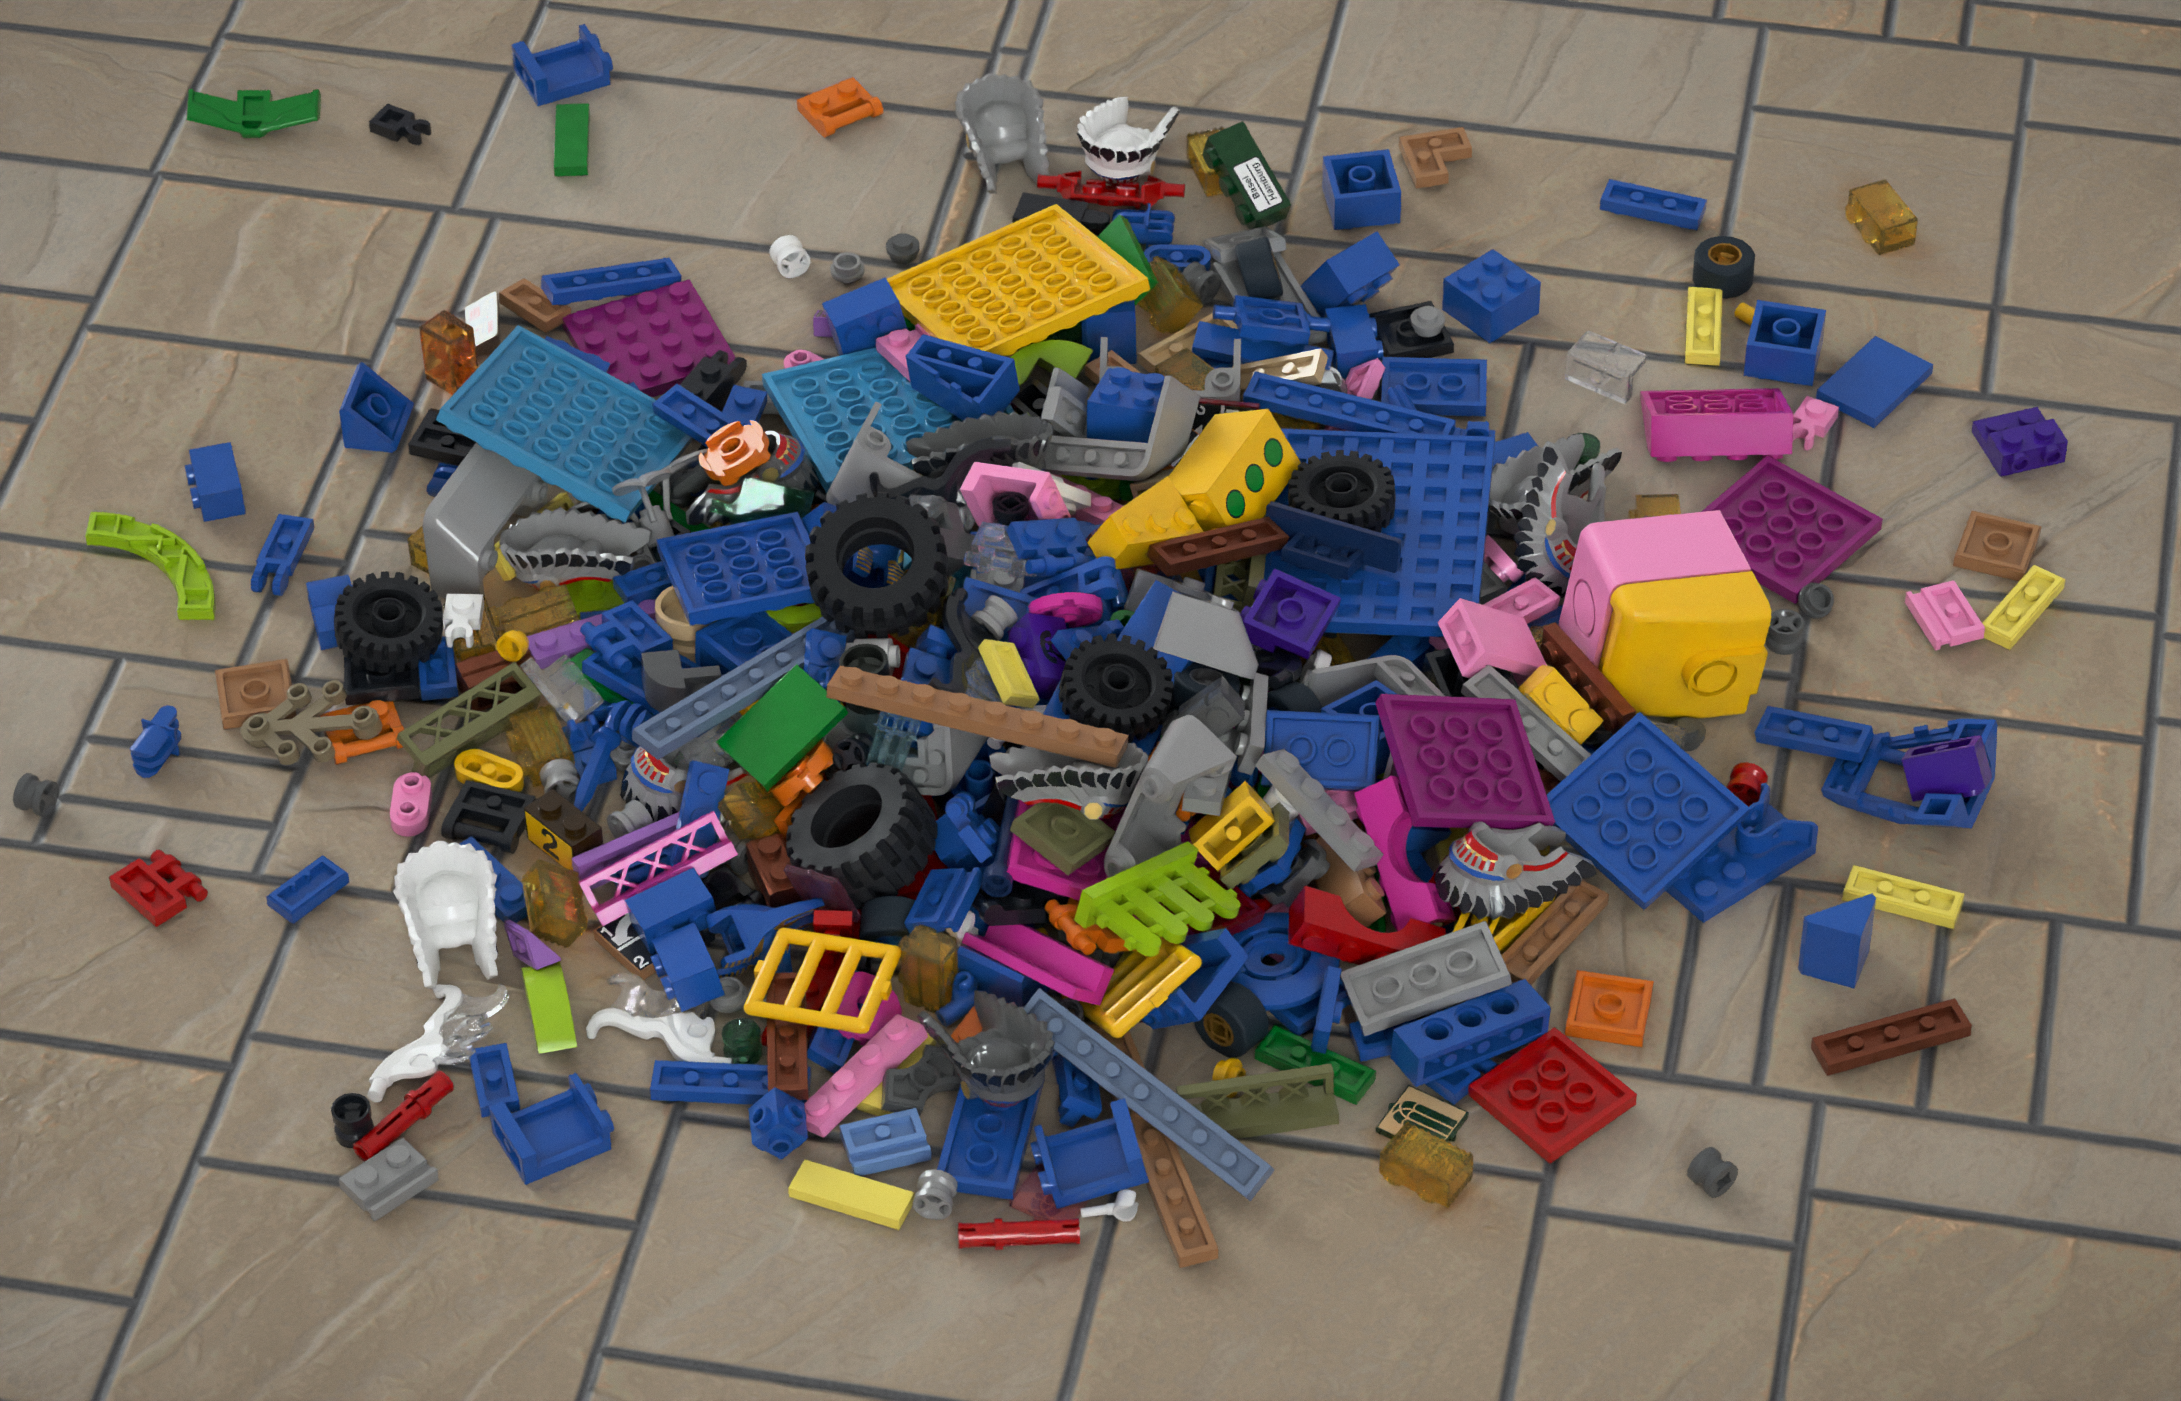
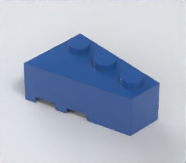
M924 334L905 356L912 388L962 421L967 417L978 419L983 413L993 416L998 411L1004 412L1020 391L1014 359Z

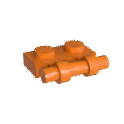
M1069 898L1068 904L1060 905L1056 899L1049 900L1046 903L1045 911L1049 914V921L1057 930L1065 932L1067 942L1075 950H1080L1086 956L1091 955L1095 951L1097 944L1099 949L1111 954L1129 951L1124 947L1125 941L1108 927L1102 929L1097 924H1094L1084 929L1074 921L1079 900Z

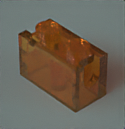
M443 310L421 325L419 330L426 379L453 395L478 369L473 327Z

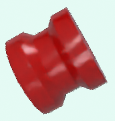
M1749 762L1739 763L1733 767L1730 781L1726 788L1749 807L1751 804L1759 801L1761 784H1767L1768 776L1756 764Z

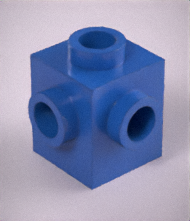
M774 1087L748 1108L752 1145L761 1151H766L782 1160L808 1139L804 1102Z

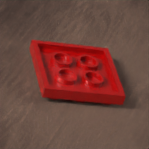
M1555 1027L1471 1083L1468 1091L1469 1097L1549 1164L1635 1106L1637 1094Z

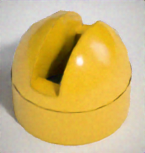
M519 630L507 631L497 640V651L505 660L517 662L526 654L529 648V639L525 633Z

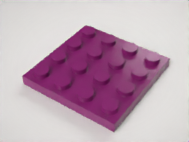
M690 279L580 310L562 318V327L574 348L588 354H595L602 360L611 363L608 370L609 375L626 384L634 382L641 392L650 397L662 395L674 385H680L704 356L711 358L718 350L728 353V365L736 359Z
M1768 455L1701 511L1720 510L1758 583L1794 604L1799 602V592L1804 586L1809 583H1820L1881 530L1883 520L1881 517Z
M1381 694L1375 704L1414 827L1470 828L1473 823L1481 821L1489 827L1496 829H1522L1537 823H1541L1544 826H1553L1555 819L1515 699Z

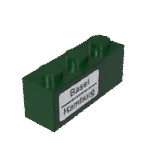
M1244 121L1208 136L1203 150L1204 160L1210 169H1214L1217 173L1223 194L1226 197H1230L1236 206L1235 213L1239 222L1242 225H1246L1248 229L1262 226L1268 227L1286 219L1291 203Z

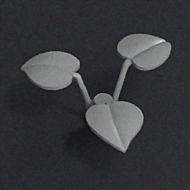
M707 449L689 453L672 461L670 465L661 470L645 473L639 478L625 480L612 488V492L616 496H622L639 489L646 509L639 512L640 519L635 513L631 515L630 519L637 528L644 526L652 530L650 540L647 543L648 548L657 546L656 539L674 536L669 522L673 520L670 512L669 477L673 474L695 468L699 463L700 451L704 456ZM663 481V510L661 511L660 505H651L645 487ZM580 502L567 511L576 508L580 513L599 508L588 502Z

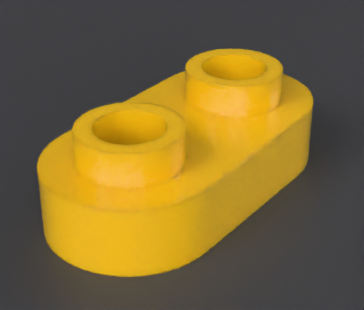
M480 749L465 750L455 758L456 778L462 784L469 780L516 792H521L524 787L523 770L512 761Z

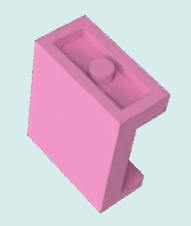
M974 462L960 488L980 531H993L995 516L993 515L992 502L996 496L1004 492H1017L1026 496L1029 503V513L1027 515L1029 521L1071 518L1050 472Z
M1459 598L1438 621L1442 634L1463 677L1472 678L1486 665L1510 671L1518 687H1520L1541 665L1547 666L1524 617Z

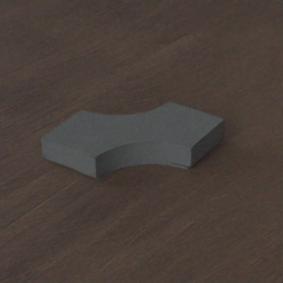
M926 1044L922 1058L916 1064L904 1069L886 1070L883 1076L881 1110L899 1112L916 1108L920 1117L925 1102L929 1097L943 1091H959L961 1078L941 1047Z

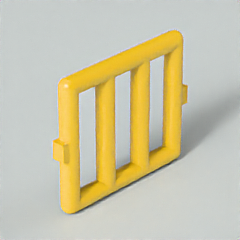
M782 927L777 931L764 961L758 960L755 966V981L744 1003V1012L751 1016L865 1034L872 1025L881 1001H888L891 994L892 984L890 980L900 960L901 949L896 945ZM788 944L809 947L784 1005L763 1002ZM830 950L846 953L821 1011L799 1008L824 951ZM861 956L883 959L858 1017L836 1014Z
M1161 936L1162 943L1158 955L1148 957L1135 950L1124 961H1120L1113 967L1114 972L1100 1005L1079 1001L1083 1007L1084 1016L1112 1037L1121 1038L1155 1007L1158 1008L1166 1001L1176 988L1196 972L1202 965L1201 958L1183 945L1170 943Z

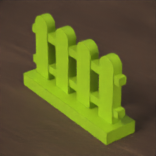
M1187 841L1083 889L1074 921L1084 929L1094 924H1097L1102 929L1108 927L1125 941L1124 947L1129 951L1135 949L1144 956L1153 957L1159 953L1162 943L1161 936L1170 943L1181 944L1187 936V924L1196 930L1208 931L1211 929L1214 921V914L1212 912L1217 913L1223 918H1235L1238 915L1240 902L1236 898L1237 893L1231 888L1225 890L1209 877L1207 869L1204 867L1198 869L1194 866L1199 849ZM1185 890L1189 891L1192 895L1198 898L1201 901V903L1197 901L1194 897H1192L1189 893H1187ZM1158 902H1161L1163 905H1165L1168 909H1170V910H1171L1173 913H1175L1176 915H1173L1171 912H1169L1166 908H1164V907H1163L1161 904H1159ZM1134 914L1136 917H1138L1141 921H1143L1146 925H1148L1149 928H1147L1145 925H1143L1140 921H1138V920H1137L1135 917H1133L1132 915Z

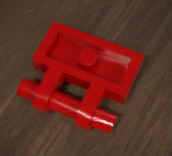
M160 849L152 853L150 857L152 864L147 865L141 858H138L109 876L111 888L155 927H158L187 908L184 896L192 897L197 902H201L208 895V891L202 886V881L192 872H186L181 868V862L171 854L166 855ZM165 879H172L173 881L168 883Z

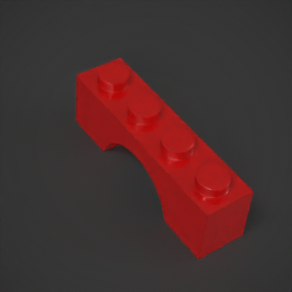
M1304 886L1289 907L1288 944L1339 958L1342 961L1361 965L1446 935L1445 928L1410 918L1406 925L1396 932L1383 933L1371 930L1360 924L1350 915L1340 896L1308 886Z

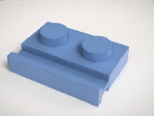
M916 1108L839 1125L840 1137L855 1175L865 1176L932 1160L931 1148L927 1143L926 1134Z

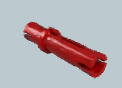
M436 1071L416 1091L410 1090L404 1095V1102L353 1144V1149L357 1156L365 1162L387 1148L419 1119L424 1120L431 1115V1108L447 1094L454 1091V1084L451 1079L442 1071Z
M994 1218V1222L958 1223V1248L995 1247L996 1251L1003 1250L1004 1246L1080 1244L1079 1218L1003 1222L1002 1218Z

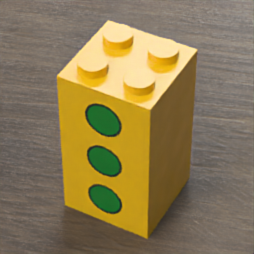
M1269 409L1223 413L1213 416L1170 473L1169 478L1190 511L1195 515L1202 530L1209 531L1263 518L1266 514V506L1271 501L1275 502L1288 484L1289 479H1291L1292 472L1298 470V465L1301 462Z

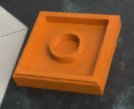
M1577 970L1565 1026V1036L1642 1047L1654 981Z

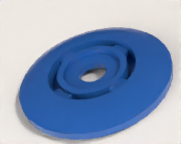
M1285 912L1265 913L1261 922L1232 935L1249 957L1231 981L1240 983L1251 990L1261 1001L1266 1011L1288 1009L1313 1000L1321 994L1326 968L1328 966L1340 968L1341 964L1339 958L1288 944L1289 913ZM1269 954H1279L1284 957V961L1276 966H1267L1261 962Z

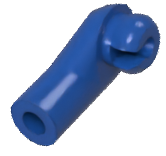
M960 971L955 975L952 985L951 1002L936 1011V1016L944 1027H948L968 1014L972 1007L975 1006L974 994L978 990V985L971 972Z

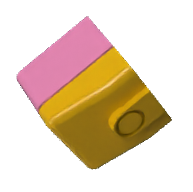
M1715 510L1596 522L1587 525L1579 536L1559 620V627L1636 710V714L1641 712L1644 716L1711 718L1744 714L1747 710L1750 695L1757 694L1768 655L1764 644L1771 622V607L1721 511Z

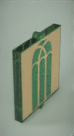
M1408 1085L1397 1101L1388 1105V1112L1376 1126V1133L1436 1160L1449 1142L1456 1140V1133L1468 1119L1469 1112Z

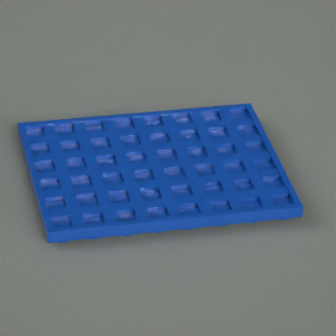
M1281 429L1301 463L1305 462L1308 464V458L1314 455L1320 460L1321 453L1329 451L1331 456H1336V450H1344V455L1349 456L1350 451H1358L1359 458L1366 453L1372 456V462L1379 459L1383 462V467L1387 466L1391 470V475H1393L1395 481V511L1393 519H1390V524L1386 528L1381 527V533L1401 539L1400 568L1396 573L1363 564L1348 580L1334 579L1328 574L1311 569H1300L1294 564L1281 561V549L1266 554L1264 580H1268L1275 568L1340 597V607L1325 632L1444 637L1438 621L1459 598L1480 604L1495 437ZM1288 484L1275 500L1276 503L1289 506Z

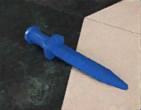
M612 703L607 707L606 714L608 716L604 726L596 730L591 736V740L595 744L575 794L574 806L580 811H583L592 799L611 751L620 746L621 736L617 733L618 729L612 724L610 715L612 707L616 703Z

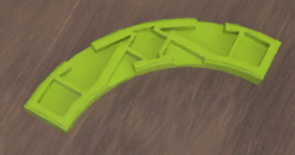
M90 512L85 535L87 545L113 547L137 554L149 560L160 568L172 582L178 596L177 613L179 620H215L216 603L212 580L206 570L204 561L185 540L155 523H152L150 526L137 522L135 517L107 512Z

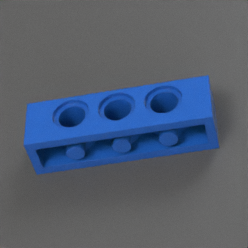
M1523 979L1507 987L1472 998L1461 1004L1437 1011L1430 1016L1393 1029L1390 1058L1412 1084L1418 1087L1535 1041L1548 1032L1551 1007L1528 981Z

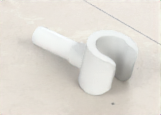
M1128 1189L1121 1190L1117 1194L1115 1203L1081 1208V1216L1086 1218L1108 1214L1114 1215L1121 1221H1131L1135 1217L1139 1205L1138 1202H1135L1136 1192Z

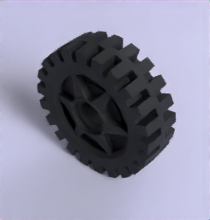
M1336 450V456H1331L1328 451L1321 453L1320 460L1314 455L1308 458V464L1305 462L1300 463L1298 470H1294L1291 474V479H1289L1288 504L1290 507L1380 533L1381 527L1386 528L1390 524V519L1394 517L1396 494L1393 475H1391V470L1387 466L1383 467V462L1379 459L1372 462V456L1366 453L1359 458L1358 451H1350L1349 456L1344 455V450Z
M389 571L381 572L380 578L377 579L375 574L371 573L366 575V582L359 577L353 581V587L347 585L343 589V595L340 594L337 598L334 614V631L339 649L343 648V655L347 659L353 656L354 664L361 666L366 662L367 670L374 671L376 666H381V673H389V667L394 666L396 673L404 672L405 664L410 669L418 667L419 660L423 663L428 661L430 654L434 655L438 650V644L440 645L443 632L441 600H438V595L434 590L430 591V586L423 581L418 585V578L412 575L407 580H404V573L396 572L395 577L390 578Z
M1108 634L1105 642L1101 635L1094 636L1091 643L1088 640L1080 643L1079 649L1075 647L1069 658H1067L1059 686L1060 703L1063 702L1062 710L1065 715L1070 714L1069 719L1075 720L1078 723L1097 728H1109L1115 732L1129 735L1128 743H1132L1135 736L1140 741L1146 738L1148 732L1153 734L1166 717L1174 688L1171 669H1166L1167 662L1164 657L1157 659L1158 651L1153 649V647L1145 651L1146 642L1140 639L1133 645L1130 643L1131 636L1123 635L1122 640L1117 641L1116 634Z

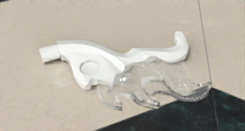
M618 973L607 978L609 985H619L621 993L609 1008L598 1011L589 1020L586 1027L589 1039H594L601 1027L614 1026L645 1040L659 1037L665 1042L677 1061L734 1064L733 1058L717 1057L715 1053L711 1052L715 1038V1026L711 1017L703 1019L706 1014L705 1003L681 1012L676 998L668 1000L664 990L655 991L651 989L638 975Z
M501 983L498 985L497 991L489 996L472 997L463 994L457 986L437 984L436 989L432 990L436 998L446 997L445 1001L423 1025L425 1033L422 1037L393 1052L376 1068L369 1079L371 1086L367 1093L368 1099L372 1102H380L386 1089L395 1081L426 1077L438 1071L437 1066L439 1064L455 1065L470 1058L476 1050L472 1045L466 1046L485 1037L493 1029L490 1022L483 1025L481 1023L505 1006L509 998L506 987Z

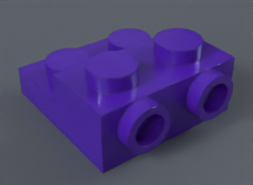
M2038 407L1980 419L1972 423L1971 432L2000 477L2065 462L2068 440L2055 420H2046Z
M1274 568L1267 581L1262 579L1259 582L1253 596L1255 600L1251 607L1246 605L1240 615L1250 643L1272 653L1279 646L1308 660L1340 607L1341 598Z

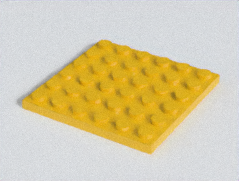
M1057 204L887 278L899 300L903 316L912 324H919L931 337L1001 356H1010L1024 346L1041 342L1053 333L1062 329L1072 328L1084 319L1093 315H1101L1107 312L1109 308L1122 302L1132 301L1140 294L1151 290L1148 278Z

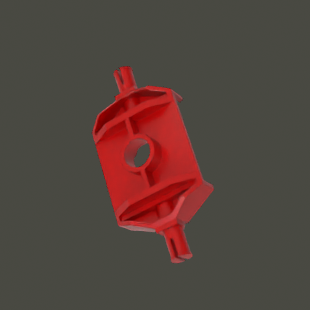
M1080 170L1058 174V176L1038 174L1037 177L1038 189H1057V192H1060L1063 199H1076V201L1101 206L1117 207L1124 205L1135 206V209H1140L1143 204L1148 207V203H1151L1152 207L1159 199H1164L1165 196L1182 198L1185 196V184L1165 183L1162 179L1152 175H1148V181L1144 182L1141 188H1139L1140 183L1122 181L1119 183V186H1107L1105 180L1088 179L1086 184H1081L1082 171Z

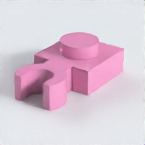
M1806 396L1793 415V441L1797 438L1805 439L1804 449L1810 450L1814 445L1815 435L1824 438L1838 418L1839 407Z

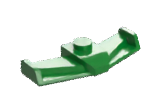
M188 89L186 120L238 132L243 138H262L270 131L318 121L321 113V93L318 89H315L310 93L272 101L270 90H238L237 101Z

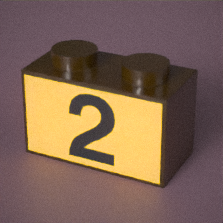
M554 789L524 807L528 840L573 876L571 858L603 845L602 827Z

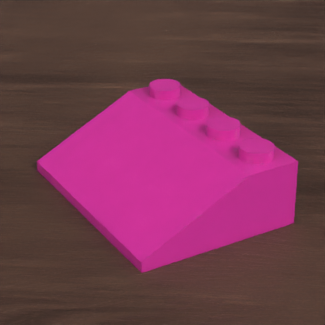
M1780 388L1640 391L1647 449L1650 456L1656 457L1658 461L1672 462L1676 461L1679 456H1691V459L1695 461L1712 460L1713 456H1726L1729 460H1745L1748 458V455H1762V458L1768 455L1777 460L1782 459L1783 454H1792L1793 412Z

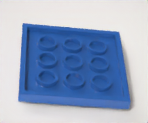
M798 512L656 539L659 556L690 626L696 624L707 625L716 620L731 617L742 618L751 613L766 610H782L787 606L802 603H814L805 567L807 565L805 550L806 546L810 544V539Z
M1641 712L1636 714L1547 794L1555 819L1553 826L1565 831V840L1583 857L1591 860L1601 873L1643 910L1651 905L1741 821L1749 816L1750 808Z

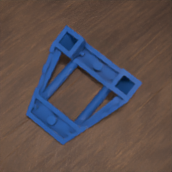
M1956 719L1948 721V727L1929 730L1928 725L1914 727V733L1896 737H1891L1890 732L1874 734L1861 763L1836 758L1821 789L1823 796L1838 805L1897 824L1972 828L1995 779L1997 722L1991 719ZM1977 735L1982 736L1992 779L1981 794L1972 797H1962L1961 793H1926L1920 807L1864 792L1879 760L1903 766L1901 759L1906 752L1898 749L1913 748Z

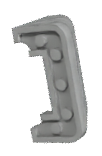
M845 705L844 707L848 714L822 740L833 749L835 744L844 738H849L857 733L868 734L875 739L879 746L880 755L877 763L900 769L902 773L907 775L921 795L938 796L949 793L957 787L988 737L933 724L934 731L930 735L917 739L918 750L876 728L880 714H856ZM857 749L858 758L861 759L860 752ZM833 763L829 768L821 772H824L827 779L830 780L834 777V773L839 770L836 769Z
M1185 715L1173 720L1144 768L1105 854L1104 869L1108 877L1114 876L1182 844L1180 834L1185 831L1187 825L1174 813L1187 784L1214 771L1220 775L1231 771L1237 756L1196 717Z

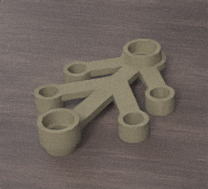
M332 680L322 687V697L293 719L283 720L297 708L307 706L312 699L307 685L303 683L292 685L287 690L288 699L268 714L259 713L249 717L241 727V735L245 742L253 747L270 748L276 754L281 764L291 765L299 759L300 752L294 741H283L278 735L292 734L312 752L316 761L327 762L334 757L335 748L329 738L318 737L313 732L353 729L357 738L367 740L377 736L381 732L383 724L377 711L369 706L357 707L352 714L319 717L332 706L342 703L347 697L343 684L338 680Z

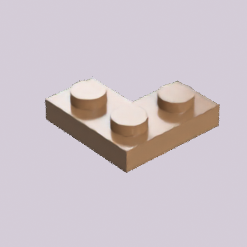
M1464 127L1399 137V149L1416 188L1448 184L1449 173L1444 162L1472 158V146Z

